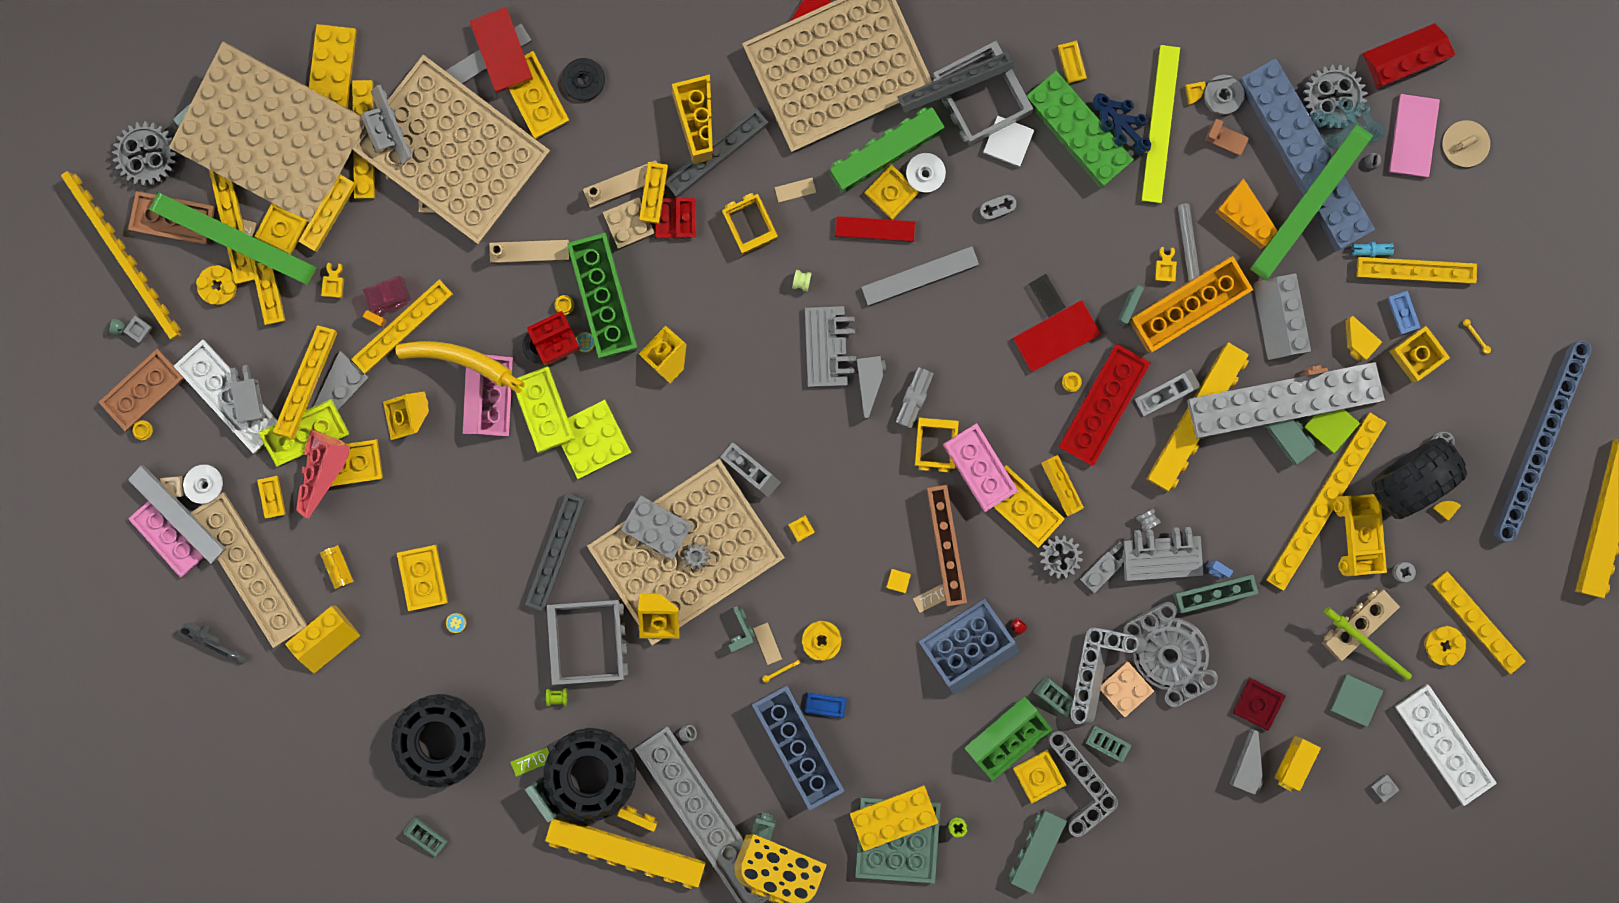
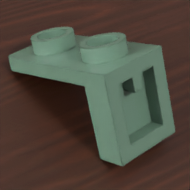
M738 606L733 607L746 636L742 637V635L731 639L732 643L729 644L731 652L753 643V637H755L752 627H747L744 620L747 617L743 608L738 609Z
M761 812V815L757 814L752 834L770 841L776 824V819L773 818V815L766 812Z

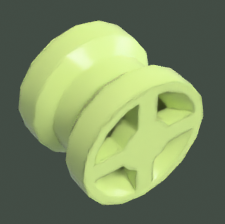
M796 269L792 289L801 288L803 291L808 292L812 273H802Z

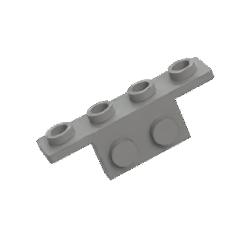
M377 85L371 91L377 109L364 112L361 117L376 152L394 147L401 164H404L411 159V149L403 138V131L396 122L395 112L390 108L386 92L382 89L381 85Z

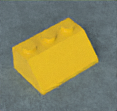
M334 605L302 629L285 645L297 660L315 674L361 635L340 609Z

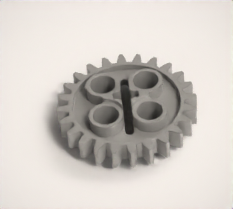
M1331 65L1329 71L1324 66L1322 73L1319 70L1314 72L1316 77L1311 75L1308 78L1311 83L1307 82L1304 86L1308 90L1302 92V94L1307 96L1302 100V102L1308 103L1305 109H1310L1309 116H1315L1313 122L1315 123L1320 120V127L1327 123L1328 129L1332 128L1333 124L1336 129H1339L1341 124L1344 128L1348 126V122L1353 124L1355 122L1354 117L1359 118L1361 116L1358 111L1363 112L1365 110L1361 104L1367 103V100L1362 97L1368 93L1361 90L1366 85L1359 84L1362 78H1354L1356 71L1349 74V67L1342 71V65H1339L1336 70L1334 65ZM1340 82L1346 83L1347 91L1340 88ZM1320 84H1325L1328 87L1327 93L1320 90ZM1332 94L1335 96L1352 95V97H1340L1336 101L1335 98L1318 100V97H1330ZM1343 101L1349 104V110L1342 108L1341 104ZM1323 103L1330 106V112H1325L1322 109Z
M144 121L143 127L138 122H136V128L128 125L129 132L122 130L124 136H117L120 143L113 144L118 148V150L112 151L114 155L118 156L113 159V162L119 163L116 169L123 170L120 175L123 177L127 176V181L129 182L134 179V184L139 185L141 182L143 186H147L149 181L154 186L155 180L162 183L161 176L169 178L167 171L174 172L170 166L171 164H177L173 157L179 156L172 149L168 148L173 140L172 137L168 138L170 132H163L164 128L162 126L157 128L155 123L149 126V123ZM152 138H156V144L150 147L149 141ZM136 142L137 148L134 151H130V145ZM145 150L150 152L146 154V157L141 156L145 154ZM156 157H160V164L154 166V159ZM141 161V168L139 170H135V163Z

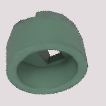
M112 318L109 334H122L125 327L124 323L121 320Z

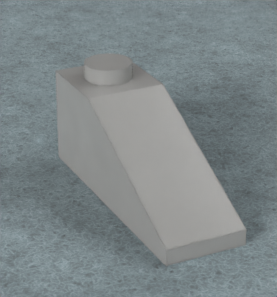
M881 356L857 359L864 419L869 418L883 378V372H886L885 360L881 361Z
M1192 369L1137 397L1135 401L1143 416H1146L1200 387V384Z
M733 442L720 456V458L767 497L781 483Z
M1250 729L1229 784L1256 794V791H1260L1263 780H1261L1262 765L1259 733L1254 729Z

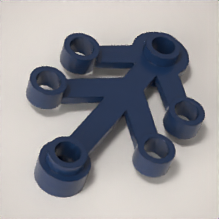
M1102 93L1094 96L1092 106L1100 113L1101 130L1108 133L1114 128V143L1118 147H1122L1127 143V137L1122 133L1123 129L1135 142L1133 144L1134 151L1138 155H1145L1151 149L1150 140L1141 138L1129 124L1143 127L1148 121L1147 117L1144 114H1138L1136 117L1120 114L1114 110L1118 109L1124 113H1129L1134 108L1131 100L1126 99L1123 102L1113 101Z

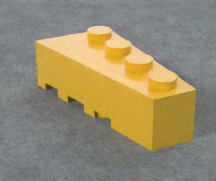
M709 74L672 84L673 99L693 165L712 160Z

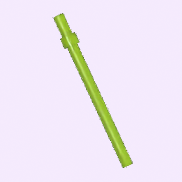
M1329 607L1324 610V614L1333 620V624L1339 629H1344L1405 680L1411 679V673L1350 625L1344 616L1338 615Z

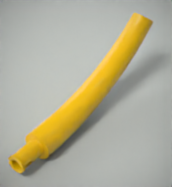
M421 341L397 344L395 347L399 359L432 358L453 362L480 373L500 387L506 385L516 393L522 391L518 386L522 388L525 386L523 381L512 376V371L506 366L480 352L463 346L443 342Z

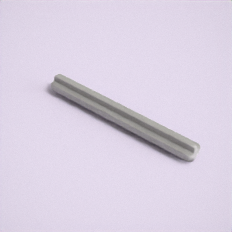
M1185 203L1178 205L1188 280L1190 281L1200 273L1190 205Z

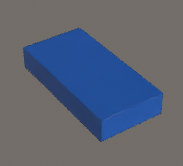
M807 692L805 712L844 718L847 698Z

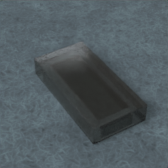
M1047 274L1028 284L1048 318L1066 308Z

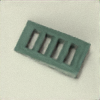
M1044 677L1033 692L1067 718L1071 713L1074 698L1052 680ZM1054 690H1057L1055 694L1052 696V698L1049 699V696L1052 694V692ZM1062 694L1063 697L1060 699V701H1059V702L1057 703V705H1056L1055 702L1057 701V699H1058V698L1060 697V695ZM1066 700H1070L1065 708L1061 709Z
M1097 726L1093 727L1086 741V744L1122 763L1131 748V744ZM1101 733L1102 735L1097 744L1093 743L1097 734ZM1107 736L1109 739L1103 748L1101 745ZM1113 740H1115L1116 743H1115V745H1114L1112 751H1111V752L1108 751V749H1109L1110 745L1112 744ZM1120 744H1122L1124 746L1118 756L1116 755V752Z
M416 815L403 830L404 835L434 857L438 855L448 842ZM418 824L419 828L413 834L411 831ZM423 830H426L424 835L419 839L418 836L420 835V833ZM431 834L433 837L425 844V840ZM438 839L437 845L433 849L430 848L435 840Z

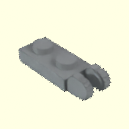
M1120 541L1080 578L1093 593L1122 566L1124 562L1123 554L1118 560L1112 556L1122 548L1123 543Z

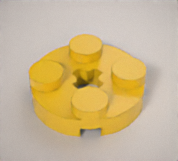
M220 265L206 268L196 280L200 297L205 302L213 305H225L232 301L237 293L238 285L235 284L233 272ZM215 281L222 282L220 290L213 289Z
M817 621L810 624L805 629L802 637L804 651L815 660L833 658L841 647L839 630L835 625L827 621ZM818 636H826L825 641L827 644L817 645L818 640L816 638Z
M1441 626L1428 633L1424 646L1428 654L1427 656L1434 663L1443 666L1455 665L1465 654L1466 639L1457 629L1450 626ZM1447 640L1450 648L1443 651V647L1440 644L1441 642L1445 643Z

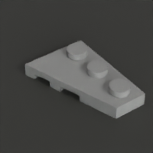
M339 351L314 406L332 399L339 411L368 381L369 377L342 351Z

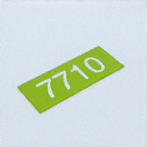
M546 747L511 761L510 763L515 775L519 776L544 766L549 754L548 748Z

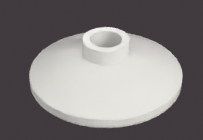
M930 153L916 155L910 160L906 169V177L909 184L915 190L924 193L938 189L944 182L946 175L945 166L941 159ZM928 171L929 176L923 177L922 172Z
M210 465L195 466L186 474L183 482L186 496L198 504H206L215 500L223 487L221 474ZM208 482V487L203 489V484Z

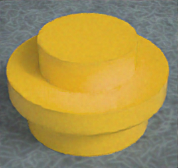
M562 295L556 299L554 306L557 312L563 311L564 315H568L574 310V301L571 297Z
M1069 372L1063 376L1062 386L1066 391L1075 392L1081 387L1082 380L1077 373Z
M141 420L134 424L132 432L135 438L147 440L153 433V427L149 422Z

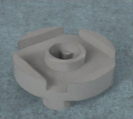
M1230 75L1214 77L1206 85L1204 91L1205 104L1212 113L1219 115H1228L1235 112L1244 100L1242 84ZM1221 90H1224L1225 93H1229V96L1226 97V100H1223V98L1219 97V94H1221Z

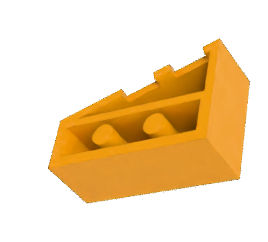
M1244 179L1236 185L1215 212L1260 249L1264 248L1277 233L1274 224Z

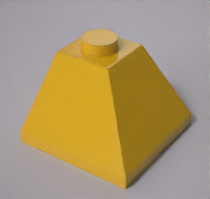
M665 325L639 355L666 381L671 383L684 370L687 344Z
M425 392L405 394L383 402L391 440L418 432L429 412Z
M639 593L638 619L640 638L679 639V608L661 594Z

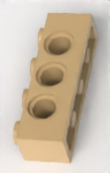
M1374 589L1368 594L1366 602L1363 604L1361 602L1354 607V613L1351 616H1345L1348 623L1366 638L1400 608L1384 589ZM1375 604L1378 612L1372 615L1370 607ZM1358 618L1363 620V626L1360 629L1355 626ZM1337 628L1325 634V640L1322 644L1337 660L1343 661L1361 643L1350 634L1349 639L1346 642H1342L1341 634L1345 630Z

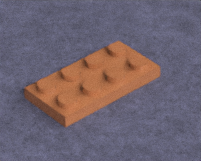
M136 191L128 230L208 246L209 238L150 211L149 208L156 195ZM171 198L213 218L214 206Z
M156 349L98 403L127 432L185 378L176 370L170 360L159 349Z

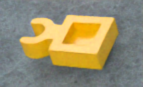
M1164 247L1159 249V256L1162 258V261H1156L1155 281L1175 282L1177 262L1171 261L1175 254L1174 248L1170 249V255L1164 254Z
M328 263L326 268L329 277L323 276L321 296L343 298L344 278H339L343 271V266L338 264V269L332 271V263Z

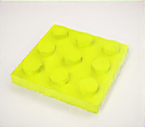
M606 400L568 418L575 440L564 443L561 446L578 479L632 453Z

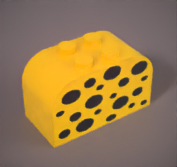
M748 834L745 836L736 859L734 871L737 880L743 886L752 889L751 893L756 896H769V901L773 903H806L815 896L827 865L755 834Z

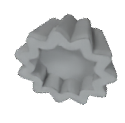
M697 542L694 545L688 544V549L683 551L685 556L682 559L686 561L687 567L691 566L692 570L696 568L702 570L703 566H708L707 560L711 559L708 555L710 550L705 549L704 544L699 545Z

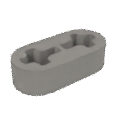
M1004 195L987 201L981 206L980 215L984 220H993L1009 214L1015 209L1016 200L1011 195ZM1004 199L1012 202L1010 209H1007V207L1000 208L999 205L1004 204ZM986 206H988L990 209L994 207L997 208V210H994L991 213L992 216L984 214L983 212L986 210Z

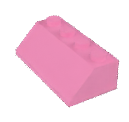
M486 355L512 371L513 357ZM466 367L463 434L509 436L511 389L506 385L500 387L480 373Z

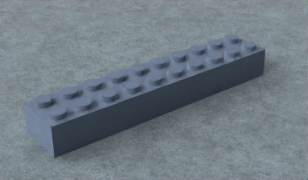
M1275 58L1243 76L1239 82L1244 88L1246 98L1304 196L1333 155L1278 60ZM1343 176L1315 214L1335 251L1375 230L1348 181Z

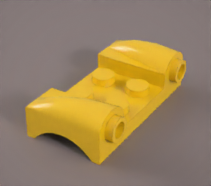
M1375 495L1337 497L1333 508L1338 516H1345L1348 556L1341 557L1338 564L1339 570L1343 576L1387 573L1382 510Z

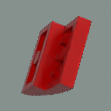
M663 198L660 222L655 224V239L696 237V198Z
M563 311L526 327L544 366L580 350V346Z

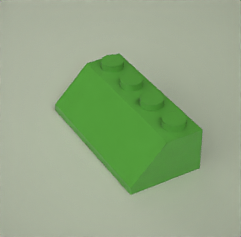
M1023 697L990 727L986 728L976 739L972 740L965 747V750L988 777L994 781L1053 729L1029 700Z

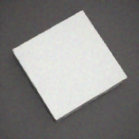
M997 116L995 124L1004 120L1005 118ZM1013 123L990 135L983 153L1020 167L1034 130L1018 123Z

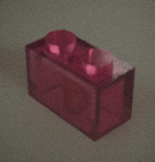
M397 276L363 289L370 311L378 315L388 312V308L396 306V308L407 305V301L411 300L402 276Z

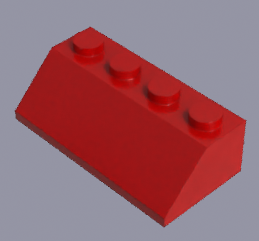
M1436 23L1362 53L1377 90L1450 60L1456 55L1448 36Z

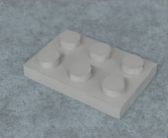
M640 495L621 530L673 559L691 529L692 524Z

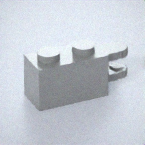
M248 365L242 367L244 381H239L238 371L235 367L230 368L232 383H230L231 388L228 391L230 399L234 402L235 408H232L234 419L238 423L265 419L259 382L257 379H251Z

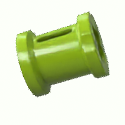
M567 688L563 689V691L546 689L547 707L556 704L567 706Z
M958 817L950 820L948 826L950 833L954 837H963L967 833L965 821ZM961 823L962 830H956L955 832L954 824L959 825Z

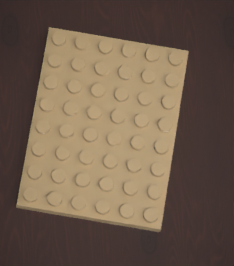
M836 0L742 43L791 152L899 104L897 96L933 82L896 0Z
M223 41L168 148L288 212L308 219L307 222H310L323 198L331 191L365 124L362 117Z
M422 55L387 100L390 108L395 112V119L403 131V138L411 149V159L401 164L394 147L376 152L366 128L352 149L478 245L550 153L548 148L425 55Z
M720 459L654 501L655 504L692 524L691 529L673 559L622 531L621 528L625 521L587 545L638 625L639 593H658L679 608V628L785 558ZM697 542L699 545L704 544L705 549L710 550L708 555L711 559L707 560L708 566H703L702 570L698 568L692 570L691 566H686V561L682 558L685 556L683 551L688 549V544L694 545ZM663 638L647 639L649 640L651 645H654Z

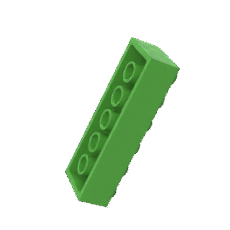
M1057 71L1052 73L1027 95L1036 115L1100 189L1134 161L1123 147L1115 145L1114 136L1110 132L1106 133L1101 130V121Z
M926 107L921 109L912 120L910 118L903 120L899 123L900 126L897 129L893 130V128H890L882 134L883 136L879 140L875 138L870 140L861 151L859 149L852 151L848 154V159L844 161L840 159L831 165L830 177L842 195L891 164L896 163L942 135L945 127L932 107L928 110Z
M602 233L567 243L598 358L601 360L637 350V341L607 234Z

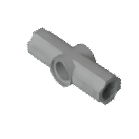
M918 367L911 386L908 387L902 401L903 405L896 423L912 428L919 409L921 410L925 401L926 392L934 373Z

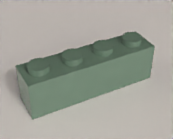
M1297 420L1264 425L1293 465L1300 463L1316 451L1314 441L1310 436H1305L1301 431L1303 427Z
M1247 574L1173 593L1177 613H1184L1256 595L1258 590L1254 574Z
M1043 809L1042 813H1037L1034 823H1036L1034 830L1028 832L1025 839L1027 841L1025 849H1020L1017 859H1019L1017 866H1013L1008 875L1011 884L1032 894L1067 823L1064 818Z

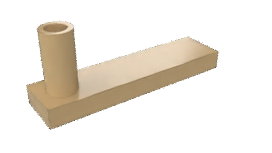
M648 163L584 188L583 191L590 208L644 188Z
M569 240L490 243V263L570 260V252L567 245Z

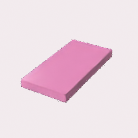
M1405 94L1399 95L1389 165L1390 173L1423 178L1429 177L1439 99Z
M977 423L942 444L984 512L1018 491Z
M149 501L128 518L180 578H183L204 559L200 552Z

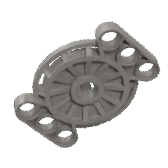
M1165 602L1128 621L1124 627V633L1130 634L1128 632L1130 625L1138 628L1139 632L1135 636H1140L1146 641V649L1143 653L1139 654L1140 658L1137 657V654H1133L1135 665L1145 680L1158 688L1167 690L1165 695L1166 703L1171 707H1177L1213 689L1218 682V675L1215 671L1206 669L1210 654L1204 635L1190 622L1181 618H1175L1177 613L1176 606L1171 602ZM1165 607L1171 608L1173 615L1170 617L1164 616L1162 609ZM1148 616L1153 617L1156 624L1152 626L1147 625L1145 618ZM1181 624L1188 626L1193 631L1191 632L1187 628L1181 626ZM1196 634H1197V635L1200 637V639L1202 640V643H1203L1202 645H1200L1199 640H1198L1197 637L1195 636ZM1204 649L1206 653L1205 661L1202 660V651ZM1165 650H1175L1178 658L1169 657L1168 655L1164 656ZM1211 675L1214 678V682L1207 684L1204 682L1203 677ZM1194 684L1197 687V691L1194 693L1188 692L1186 685ZM1172 692L1177 693L1180 700L1176 702L1171 701L1169 694Z

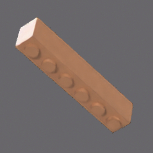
M947 485L926 488L946 606L967 603Z

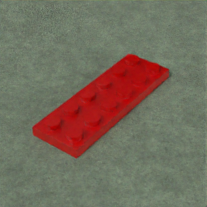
M1115 344L1058 448L1093 467L1151 363L1124 347Z

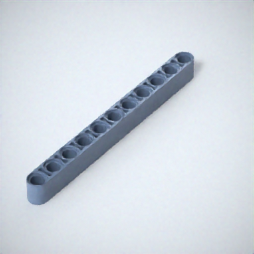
M1586 341L1572 343L1566 351L1494 529V536L1498 541L1510 542L1517 537L1591 354V346ZM1578 345L1583 350L1581 355L1577 354L1576 347ZM1570 364L1575 366L1573 374L1569 371ZM1563 382L1568 385L1566 392L1561 388ZM1555 400L1560 402L1559 410L1554 407ZM1548 418L1552 419L1553 421L1552 428H1549L1547 426L1546 422ZM1541 436L1546 440L1544 447L1539 444ZM1534 454L1538 457V463L1536 465L1532 462V456ZM1526 473H1529L1531 476L1529 483L1524 480ZM1519 491H1521L1524 495V498L1521 502L1517 499V493ZM1512 509L1516 512V518L1514 520H1512L1509 516V513ZM1504 528H1507L1509 531L1507 538H1504L1502 535Z

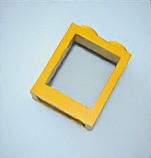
M753 193L742 198L743 201L737 204L735 201L728 203L724 206L725 209L722 210L742 255L778 239V235L759 195H753ZM756 203L769 232L743 244L730 215Z
M918 418L914 466H919L918 470L930 471V467L938 468V472H950V469H955V464L951 458L949 463L920 461L923 427L952 429V439L958 435L959 421Z
M1294 736L1274 777L1279 781L1278 785L1291 792L1294 789L1300 791L1321 747Z

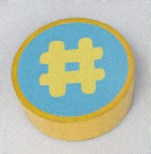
M583 332L576 337L581 352L587 353L594 349L595 343L590 333Z
M453 613L446 620V627L452 633L462 632L467 625L466 618L460 613Z

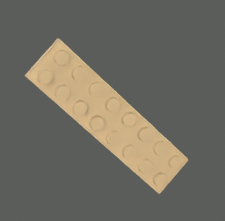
M225 492L219 494L212 502L203 504L191 512L226 548L219 556L218 561L273 648L277 647L304 629L307 623Z

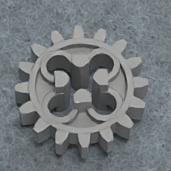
M1064 535L1061 540H1059L1058 536H1054V541L1048 539L1049 545H1042L1045 551L1039 553V555L1044 556L1040 563L1046 564L1043 570L1049 569L1050 576L1056 573V578H1060L1061 574H1063L1064 578H1068V572L1074 575L1073 569H1080L1077 562L1083 561L1082 558H1078V555L1083 553L1076 549L1079 544L1073 545V538L1066 541V536ZM1058 543L1062 545L1060 550L1062 554H1067L1069 551L1074 553L1073 558H1063V562L1067 565L1065 570L1060 568L1061 560H1054L1053 563L1048 561L1049 556L1059 555V551L1055 549Z

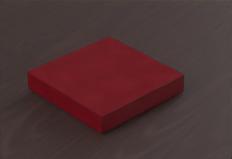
M1249 677L1232 713L1269 731L1286 695Z

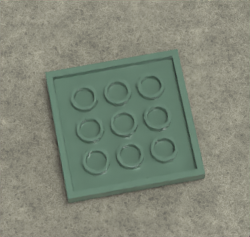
M861 797L860 809L885 799ZM931 802L938 824L863 851L858 837L855 878L935 883L941 803Z

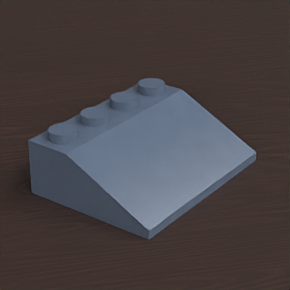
M985 598L919 641L953 695L1020 652L1017 644Z

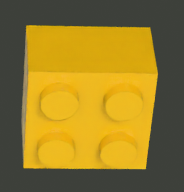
M1427 326L1419 328L1389 350L1412 383L1421 380L1450 358Z

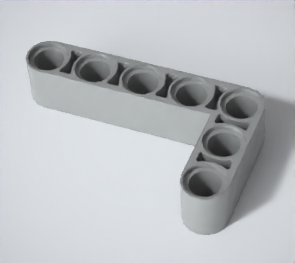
M1091 628L1087 631L1071 710V719L1074 723L1089 725L1095 719L1108 649L1141 654L1146 649V641L1142 637L1101 628ZM1097 633L1100 634V639L1098 642L1096 641ZM1117 636L1118 643L1114 645V638ZM1134 640L1137 643L1135 649L1132 648V642ZM1094 652L1096 653L1095 661L1092 660V655ZM1090 672L1093 674L1091 681L1088 679ZM1086 692L1089 693V698L1087 700H1085ZM1082 711L1085 712V718L1083 720L1081 719Z
M1053 730L1048 735L1049 744L1094 799L1067 822L1068 831L1075 837H1081L1117 808L1118 800L1062 731ZM1057 734L1062 735L1063 738L1059 745L1053 743V737ZM1068 750H1074L1075 757L1072 760H1066L1065 758ZM1080 766L1087 767L1088 771L1084 776L1078 775V768ZM1094 781L1100 783V788L1097 791H1091L1090 785ZM1106 797H1111L1113 801L1109 807L1103 806V800ZM1092 809L1096 810L1097 816L1094 819H1088V812ZM1075 822L1082 824L1078 832L1072 831V825Z

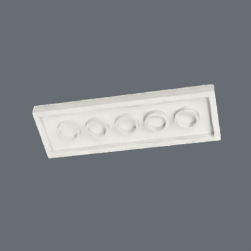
M201 340L174 367L249 450L255 454L264 446L258 432L276 424L278 420L264 404L265 419L247 423H238L234 419L232 408H235L234 402L230 399L228 391L231 388L230 383H232L230 367L205 340Z
M1428 684L1394 706L1463 806L1497 784Z

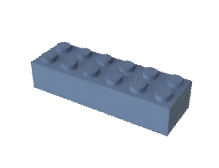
M787 684L752 703L755 712L809 811L845 792Z

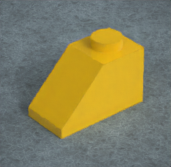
M1354 316L1346 319L1347 348L1351 351L1350 355L1357 361H1365L1379 347L1382 341Z

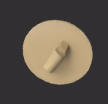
M1469 120L1459 121L1451 125L1445 132L1442 141L1443 151L1453 164L1461 167H1472L1481 163L1488 155L1490 138L1487 131L1480 124Z

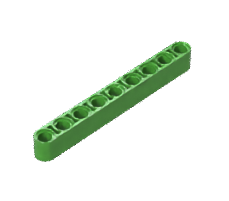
M1356 124L1250 268L1251 271L1267 281L1373 137L1371 133Z
M157 192L149 208L150 211L306 285H309L317 267L159 192Z

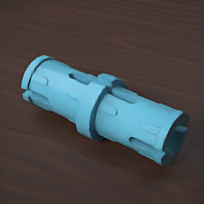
M1370 242V244H1352V250H1354L1352 256H1393L1394 249L1391 248L1394 245L1393 243L1376 244L1375 242Z

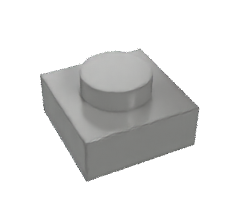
M134 316L123 332L137 342L142 343L153 327L138 316Z
M1384 774L1370 786L1382 802L1387 801L1399 791L1387 774Z

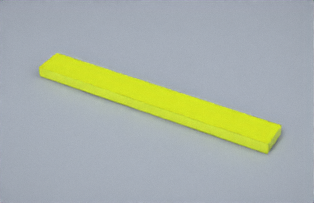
M1160 45L1149 131L1151 149L1147 152L1142 202L1162 203L1180 47Z

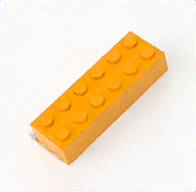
M1230 256L1131 316L1129 322L1148 353L1154 352L1248 294L1253 288L1235 258Z

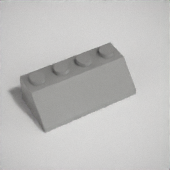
M1296 273L1270 278L1267 281L1254 282L1253 287L1267 360L1311 352Z

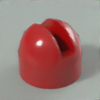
M1016 617L1011 623L1010 629L1014 631L1015 635H1021L1028 627Z

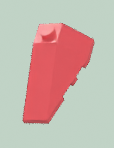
M315 430L310 431L304 455H307L306 467H302L304 484L299 487L296 509L305 518H310L344 467L350 449L343 441Z

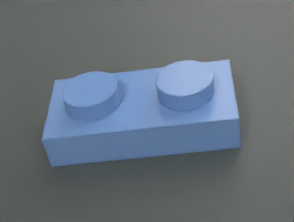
M1408 291L1387 297L1400 335L1420 328Z
M1209 560L1206 568L1210 570L1208 573L1218 579H1223V577L1230 578L1233 570L1218 561Z

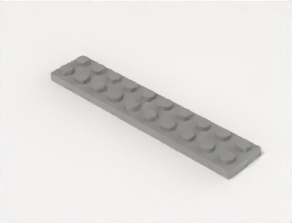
M1376 362L1191 398L1187 400L1195 437L1198 439L1383 402L1385 399Z
M668 726L635 748L636 752L737 903H764L770 898L769 896H756L751 893L752 889L743 886L737 880L734 866L744 839Z

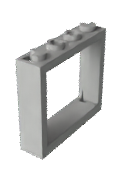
M994 41L934 72V80L932 81L934 82L956 73L989 55L995 57L1003 52L997 41ZM1012 69L1002 75L1022 111L973 136L952 97L945 96L941 98L944 107H949L952 113L950 114L954 125L958 124L961 130L959 132L963 142L967 141L969 146L1033 113V107Z
M620 599L547 605L552 685L625 679V675H628V663H624V655H627V645L623 643L622 635H626L625 623H621V615H624V604H620ZM614 606L618 673L562 677L557 610Z

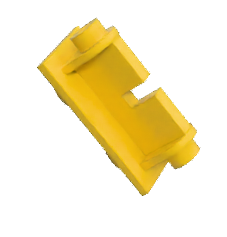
M339 545L320 552L335 589L354 582Z

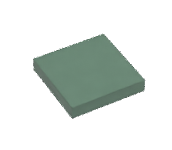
M1136 285L1131 289L1116 321V325L1124 327L1128 324L1144 287Z
M1346 674L1330 710L1368 727L1383 690Z
M539 778L526 788L525 791L546 821L550 822L561 812L549 799L544 786V779Z

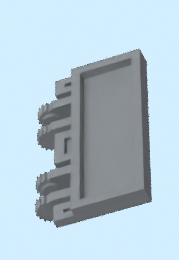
M844 306L805 308L808 387L847 385V377H838V374L857 373V369L854 368L838 369V362L856 361V356L837 357V355L846 354V337L837 338V335L855 334V329L852 328L836 330V323H852L855 321V317H836V315H845Z
M1185 527V546H1181L1179 528H1173V547H1171V538L1154 539L1153 530L1147 529V548L1143 549L1142 533L1140 530H1135V549H1133V540L1123 541L1125 581L1203 576L1201 536H1192L1191 527Z

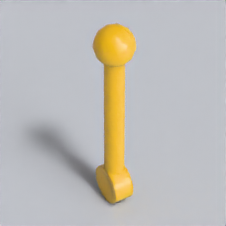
M1465 319L1463 325L1469 328L1480 343L1483 353H1490L1491 348L1486 346L1471 326V321Z
M796 660L770 675H764L762 678L763 682L768 683L771 678L800 664V661Z

